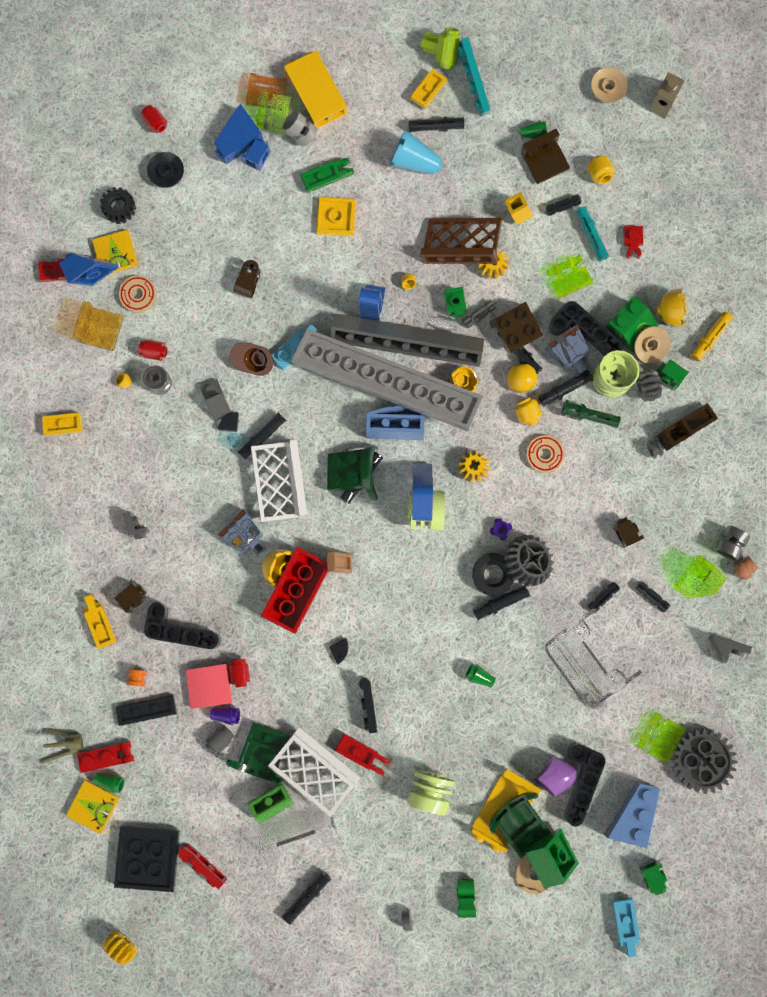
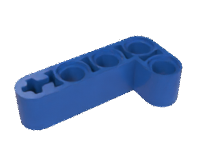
M368 284L366 288L361 287L359 297L361 318L380 321L385 287Z
M413 463L412 521H432V464Z

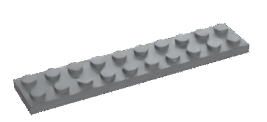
M310 329L306 330L291 360L292 364L467 432L483 400V396Z

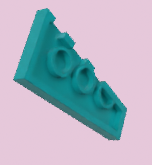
M469 37L461 39L458 53L465 75L469 81L470 92L476 100L474 101L476 111H480L481 116L488 114L491 109Z

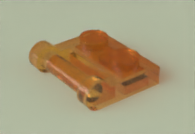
M251 73L246 105L282 110L288 78L257 76V73ZM256 83L266 84V85H273V86H280V87H279V89H277V88L256 86Z

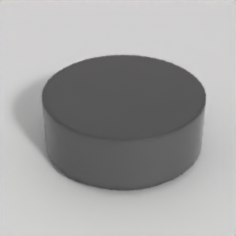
M403 910L402 925L405 931L413 930L411 910Z

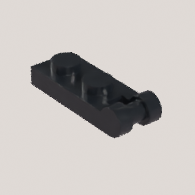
M362 678L359 681V687L364 691V698H361L362 710L367 712V718H364L365 730L369 729L370 734L377 733L371 682L368 678Z

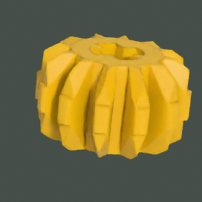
M497 250L498 263L496 265L478 264V269L482 270V276L488 273V279H491L492 275L498 279L499 274L505 275L504 269L509 268V264H507L509 257L504 256L505 251L499 253Z
M475 450L473 456L470 451H467L468 458L462 455L461 459L464 462H458V466L463 467L459 470V474L466 473L463 479L466 480L470 476L471 483L474 482V477H476L478 482H481V476L486 478L488 474L485 471H490L491 468L486 466L490 460H483L484 453L480 457L477 456L478 450ZM472 462H475V465L476 463L479 465L475 471L470 469Z
M113 931L102 944L108 956L121 965L128 964L137 953L136 945L132 940L119 931Z

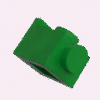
M463 287L444 290L447 316L458 318L466 313ZM458 300L459 303H458V304H453L452 301Z
M671 359L666 364L662 362L656 370L663 383L673 385L671 388L673 391L679 387L689 373Z
M659 861L639 867L648 891L651 894L655 893V895L665 893L667 889L665 885L667 878L664 871L660 870L663 866Z

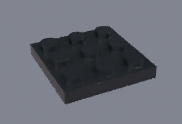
M120 826L114 888L174 892L180 830Z

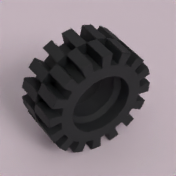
M116 187L112 188L113 191H110V189L106 190L108 194L103 193L104 199H100V208L105 217L112 223L117 222V224H121V221L126 223V219L131 220V215H134V210H136L132 195L121 187L118 190ZM115 200H123L125 207L123 210L115 212L111 208L112 203Z

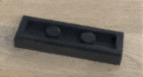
M174 695L118 706L116 707L119 726L175 715L177 714Z

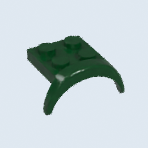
M372 445L367 446L365 449L328 454L327 490L329 492L365 488L369 497L372 500H377L378 496L373 482L372 461L374 452L378 447Z
M253 722L239 761L228 759L226 765L281 785L283 779L277 776L268 765L288 742L290 735ZM281 759L274 764L277 768H279Z
M525 792L513 797L495 812L489 823L491 833L494 834L497 827L520 858L526 855V852L533 843L551 833L528 802V800L539 797L536 792Z

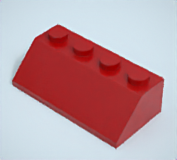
M296 547L261 617L297 634L328 574L327 562Z

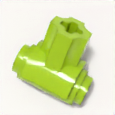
M446 27L439 34L428 31L425 32L421 40V47L424 52L435 55V60L440 63V67L453 69L457 62L461 34L459 29L453 27Z

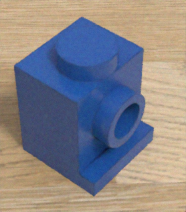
M255 139L254 143L248 146L246 154H242L243 162L260 171L270 154L268 143L262 139Z

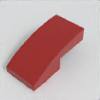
M57 259L58 262H38L40 282L66 280L59 264L64 259Z

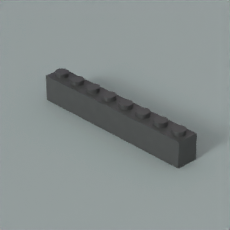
M335 314L331 327V338L352 346L480 367L484 338Z

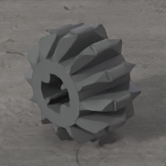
M645 369L639 372L636 383L640 398L644 402L659 399L662 396V383L660 382L658 372L654 369Z

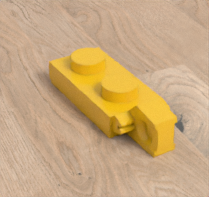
M94 595L84 597L87 607L84 608V615L97 648L101 649L117 642L102 603H97Z

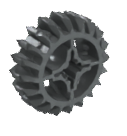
M533 535L516 537L507 545L508 548L504 551L507 554L503 558L507 561L504 567H509L510 571L508 574H513L512 580L518 579V585L524 584L525 587H535L544 583L554 570L551 567L555 563L551 560L553 554H549L551 547H545L546 541L540 542V537L534 538Z

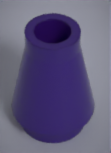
M235 706L212 708L210 719L233 726L239 723L240 709Z

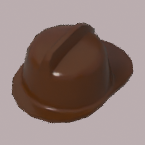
M241 342L231 349L230 361L237 370L258 376L266 375L272 370L273 357L267 348Z

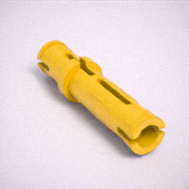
M723 311L708 333L699 340V344L690 354L693 360L700 362L706 352L713 348L714 342L731 320H733V316L729 312Z

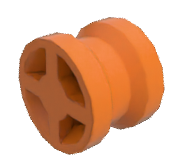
M128 669L129 678L126 680V685L145 687L146 682L144 678L147 675V671Z

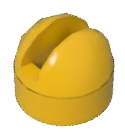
M411 273L403 275L401 277L402 287L406 290L413 289L417 284L415 276Z
M121 372L116 377L115 384L120 388H128L132 384V379L128 374Z

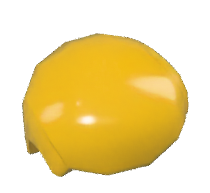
M518 364L512 366L507 372L506 380L511 390L517 393H524L535 387L537 384V374L535 369L529 364Z
M461 366L453 370L449 382L474 392L478 379L476 378V373L470 367Z

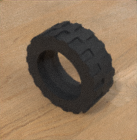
M500 553L485 554L475 563L472 570L473 583L483 594L498 596L508 591L513 585V574H508L510 571L509 567H504L507 564V561L503 559L505 555L503 556ZM490 565H497L503 571V578L497 584L487 582L484 577V571Z

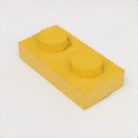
M432 68L410 96V100L425 110L447 83V78Z
M80 412L42 416L44 436L83 432L82 414Z

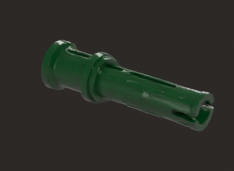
M567 399L564 402L561 416L568 415L577 418L579 421L586 419L618 428L621 416L586 408L585 404L578 405L569 402ZM594 415H597V416H600V417H604V418H608V420L602 419V418H598V417H594Z

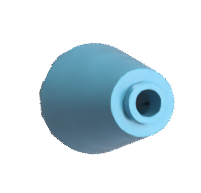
M404 130L394 150V157L392 156L389 164L393 167L434 175L435 172L439 173L443 162H441L439 155L410 132Z

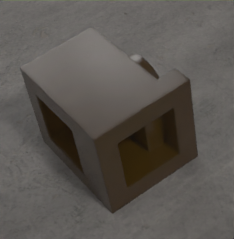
M627 517L617 521L618 525L614 527V530L623 548L644 539L643 535H638L639 529L635 522L632 523Z
M132 583L114 599L126 613L130 614L133 612L131 607H138L143 602L142 598L145 597L147 592L140 584L137 586Z

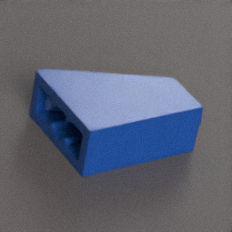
M241 104L237 106L214 142L217 149L215 150L217 157L220 161L223 159L226 164L245 153L248 146L253 144L255 139L263 140L261 131Z

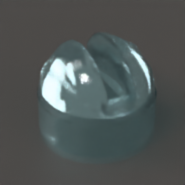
M238 433L230 434L227 439V445L231 449L240 448L243 442L241 435ZM232 438H234L235 443L237 444V446H234V444H233V442H232V440H231Z

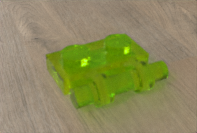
M261 90L260 97H258L259 110L255 119L258 129H263L264 123H268V131L286 135L287 133L282 130V125L288 115H290L292 96L274 92L271 100L268 99V91ZM266 106L271 107L270 117L265 115Z
M581 255L569 257L567 261L561 264L556 263L552 265V268L546 270L548 277L555 274L557 278L551 284L558 299L593 285L594 282L586 266L580 269L577 264L583 262ZM570 268L572 272L563 276L562 271Z
M655 712L653 717L649 718L648 726L644 733L640 734V740L636 746L643 750L648 743L651 745L648 753L667 764L686 729L670 719H667L664 725L659 723L662 715ZM655 728H657L660 732L657 738L653 740L650 737Z

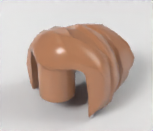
M749 556L734 562L732 565L735 567L734 575L743 578V580H748L752 573L758 569Z

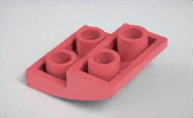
M227 664L186 670L191 709L232 703Z

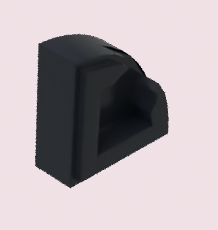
M231 413L221 420L218 430L238 432L239 413Z
M347 639L329 647L337 664H340L346 658L349 648Z

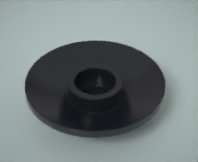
M161 152L153 156L149 161L147 175L150 181L157 187L170 188L181 181L184 175V165L177 155L170 152ZM166 170H169V171H170L169 174L164 175V171H166Z

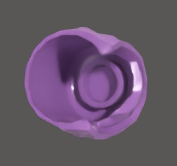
M552 755L546 761L544 769L534 780L549 794L556 797L574 784L577 770L568 762Z

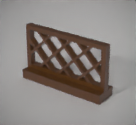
M429 218L424 248H421L420 255L425 264H497V250L502 219ZM441 224L443 228L434 233L432 231L433 225ZM454 224H459L461 227L452 233L449 228ZM472 224H477L479 227L470 233L467 228ZM490 224H496V228L490 233L485 229ZM465 230L468 236L460 241L457 236ZM483 230L486 236L478 241L475 236ZM447 231L450 236L442 242L439 236ZM435 239L440 242L437 247L429 248L430 243ZM453 239L458 242L453 248L446 246ZM471 239L476 242L471 248L464 246ZM491 239L493 247L484 248L483 244Z

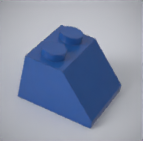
M76 253L68 254L59 263L68 283L86 286L95 285L119 268L115 263Z

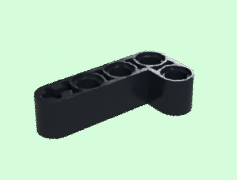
M575 301L567 302L550 321L549 331L555 336L563 334L569 326L573 328L577 325L583 338L604 356L612 352L610 349L613 346L616 350H623L622 342ZM566 309H573L575 314L569 315ZM581 321H586V322H588L589 327H587V328L582 327L581 324H580V322H581ZM559 322L563 328L557 329L553 323ZM594 334H601L603 340H597Z
M154 602L149 606L144 626V633L148 638L204 649H216L220 646L221 637L218 633L166 624L168 607L160 602ZM157 606H161L163 612L157 617L154 614V610ZM153 625H157L159 628V632L155 636L150 632ZM173 628L178 632L175 639H171L169 636V632ZM191 632H195L197 635V639L193 643L188 640V635ZM212 635L213 639H216V642L212 643L211 646L209 642L202 641V637L211 638Z
M573 743L567 748V755L571 760L582 764V767L566 806L564 818L571 826L577 827L584 822L606 759L598 751L578 743ZM576 747H579L582 751L578 758H574L572 755V751ZM594 755L600 757V762L597 765L591 764V758ZM586 774H592L593 776L590 784L584 783L583 779ZM583 792L586 795V799L579 803L576 797L579 793ZM573 804H576L578 807H581L582 810H580L579 808H575ZM576 812L578 819L574 818L572 821L570 814H575Z

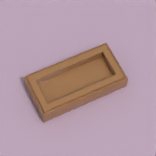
M327 552L328 572L352 573L351 554Z

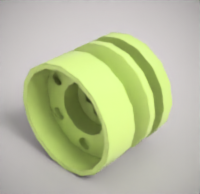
M616 350L609 352L603 357L593 372L594 387L600 394L606 397L616 398L622 396L635 384L639 377L637 360L625 351Z
M411 490L408 500V521L411 530L416 529V522H420V530L424 529L425 522H429L431 531H444L445 491L433 490L432 521H412L413 490Z
M415 770L414 776L421 778L422 781H412V784L420 789L419 791H410L407 805L426 812L447 815L450 802L442 798V795H452L453 791L445 788V786L454 787L455 781L434 771Z

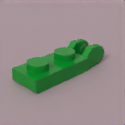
M349 158L332 161L301 173L300 177L307 193L342 180L341 178L353 175V168L340 172L338 168L347 166L350 163Z

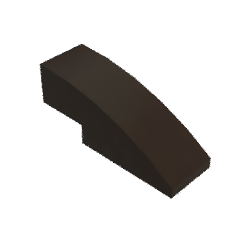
M707 403L656 436L665 450L668 451L716 421L718 417Z

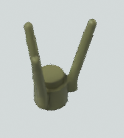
M43 729L45 733L69 736L65 738V742L44 744V748L65 746L69 750L40 760L41 764L70 754L79 753V750H83V736L78 734L77 731L68 732Z

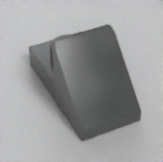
M217 379L200 386L205 402L215 422L232 413Z
M709 635V641L722 663L728 662L731 650V654L741 657L744 654L751 653L752 646L717 635Z

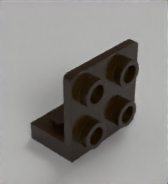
M557 129L530 140L522 146L521 155L537 184L570 169L557 143L560 136Z
M526 302L489 322L492 328H497L510 353L543 336Z

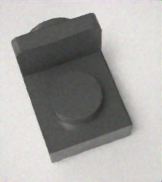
M131 512L123 514L129 537H134L137 540L145 538L146 534L150 533L147 527L137 529V527H140L137 515L134 516Z

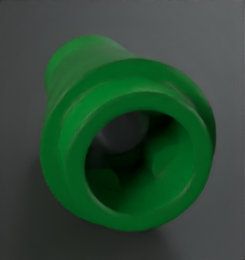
M539 120L520 127L521 138H537L547 133L546 121Z
M471 664L465 675L469 682L492 688L496 680L495 677L478 664Z
M96 773L93 783L115 794L122 791L125 779L119 774Z

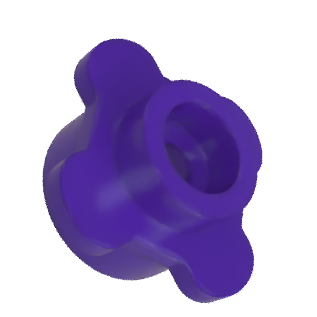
M497 518L494 527L490 529V534L492 536L496 535L500 540L504 541L507 539L508 532L512 530V525L502 521L501 518Z

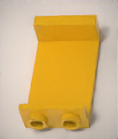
M317 50L308 52L302 58L292 60L284 66L286 77L290 78L311 117L312 124L317 129L348 114L347 105Z
M505 768L470 829L473 833L472 837L481 843L484 840L490 843L489 847L498 853L501 851L506 853L508 841L497 827L494 834L489 829L492 816L513 797L525 792H536L539 795L541 789Z

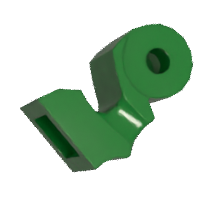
M457 878L458 918L476 917L473 878Z

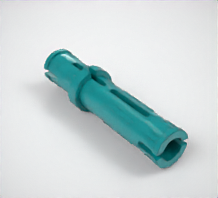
M586 206L577 209L575 212L582 224V231L586 232L598 261L607 259L610 256L595 227V220L591 219Z

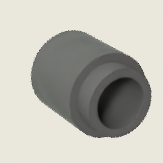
M223 725L221 728L218 727L206 739L207 744L205 746L212 754L215 752L219 754L232 742L231 739L235 736Z

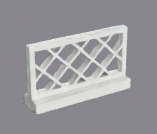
M297 440L251 446L261 523L306 518L307 508ZM286 447V456L283 460L273 454L277 448ZM264 450L269 455L264 462H261L256 458V451ZM271 456L280 462L274 471L265 465ZM282 464L289 469V474L285 479L276 473ZM262 467H265L272 473L266 481L259 477L258 472ZM273 475L283 481L277 489L268 484ZM284 483L290 486L292 490L288 497L279 492ZM265 485L274 491L269 500L261 495ZM276 493L285 499L280 508L270 502ZM286 502L294 506L295 514L287 515L281 510ZM268 504L277 510L273 517L264 518V509Z
M301 728L297 729L268 765L271 770L328 817L334 813L360 779L357 774ZM292 742L300 747V754H289V746ZM312 756L315 759L316 767L305 768L304 757ZM301 757L302 768L291 769L290 758ZM279 759H287L288 770H280L274 764ZM319 769L330 771L331 779L320 780ZM316 770L317 781L306 782L305 771ZM302 771L303 782L295 783L292 780L291 772ZM342 781L348 786L343 793H336L334 782ZM331 782L333 794L322 795L321 783ZM318 784L319 795L311 796L307 792V785ZM333 797L334 806L330 811L323 806L322 798Z

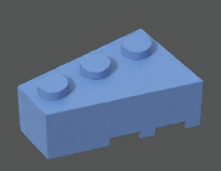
M400 405L368 412L366 418V439L424 440V415Z
M635 782L618 814H616L614 821L604 836L608 839L648 848L660 788Z

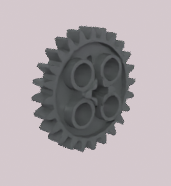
M705 728L701 729V734L697 729H694V735L686 732L687 739L680 737L682 744L675 743L679 749L678 751H672V753L677 755V758L671 759V761L677 763L672 769L679 770L675 776L677 778L683 777L680 783L684 785L688 782L687 788L691 790L694 787V791L697 793L702 789V792L707 794L708 788L712 793H715V787L723 790L721 784L729 785L726 779H733L734 777L730 772L737 771V769L732 767V764L738 763V761L732 759L736 752H730L733 745H726L728 738L721 739V733H717L714 736V730L711 729L708 734ZM706 741L708 744V749L705 752H702L700 749V745L702 742ZM695 748L700 756L707 758L706 762L717 771V774H714L709 766L702 764L703 760L691 749ZM692 755L694 757V763L691 766H688L686 763V759L688 756ZM717 756L722 758L720 766H716L714 763ZM704 770L708 771V778L706 780H702L700 776Z

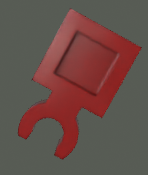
M643 226L623 227L624 246H629L626 253L627 259H630L631 252L637 253V259L641 257L642 252L638 246H643L644 244Z

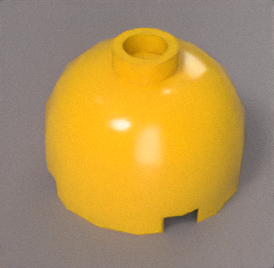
M683 288L666 292L661 298V303L657 305V315L662 316L663 322L672 327L687 325V321H683L684 315H687L686 297L681 295L684 291Z
M276 549L265 556L262 562V574L269 584L276 587L293 552L287 549Z

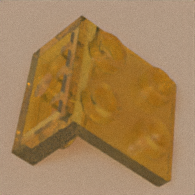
M83 301L72 337L78 343L114 351L124 317L120 314L94 308L90 302Z

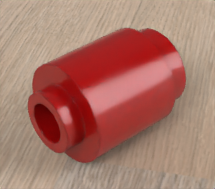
M148 105L142 109V120L153 133H161L166 129L167 120L156 107Z
M148 339L145 341L141 340L138 354L143 356V358L162 361L163 358L167 357L168 347L165 346L164 342Z
M246 659L230 661L231 684H235V688L247 686V682H250V674Z

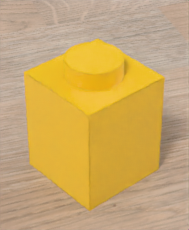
M522 192L504 200L516 225L534 217Z

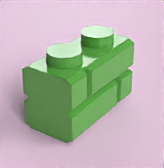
M282 783L247 804L255 820L262 824L284 811L285 808L288 809L293 806L294 802Z

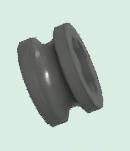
M654 440L653 443H647L648 451L653 459L657 458V455H664L658 440Z

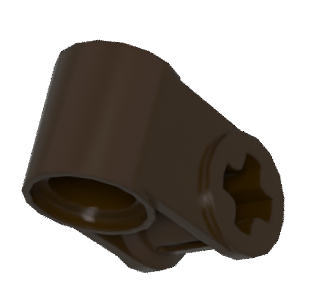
M247 260L244 262L233 288L234 293L252 299L261 273L256 261ZM252 267H254L255 271H251V273H249L248 269L251 270Z

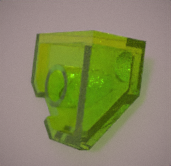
M701 555L693 557L672 588L688 599L716 595L726 581V577L715 565Z

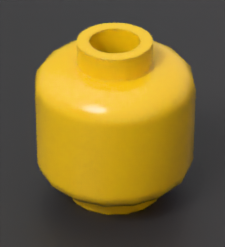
M607 156L593 157L587 167L592 180L598 184L610 182L615 173L614 166Z
M526 397L516 403L517 406L514 408V411L521 424L533 426L539 422L538 418L542 416V411L536 399Z

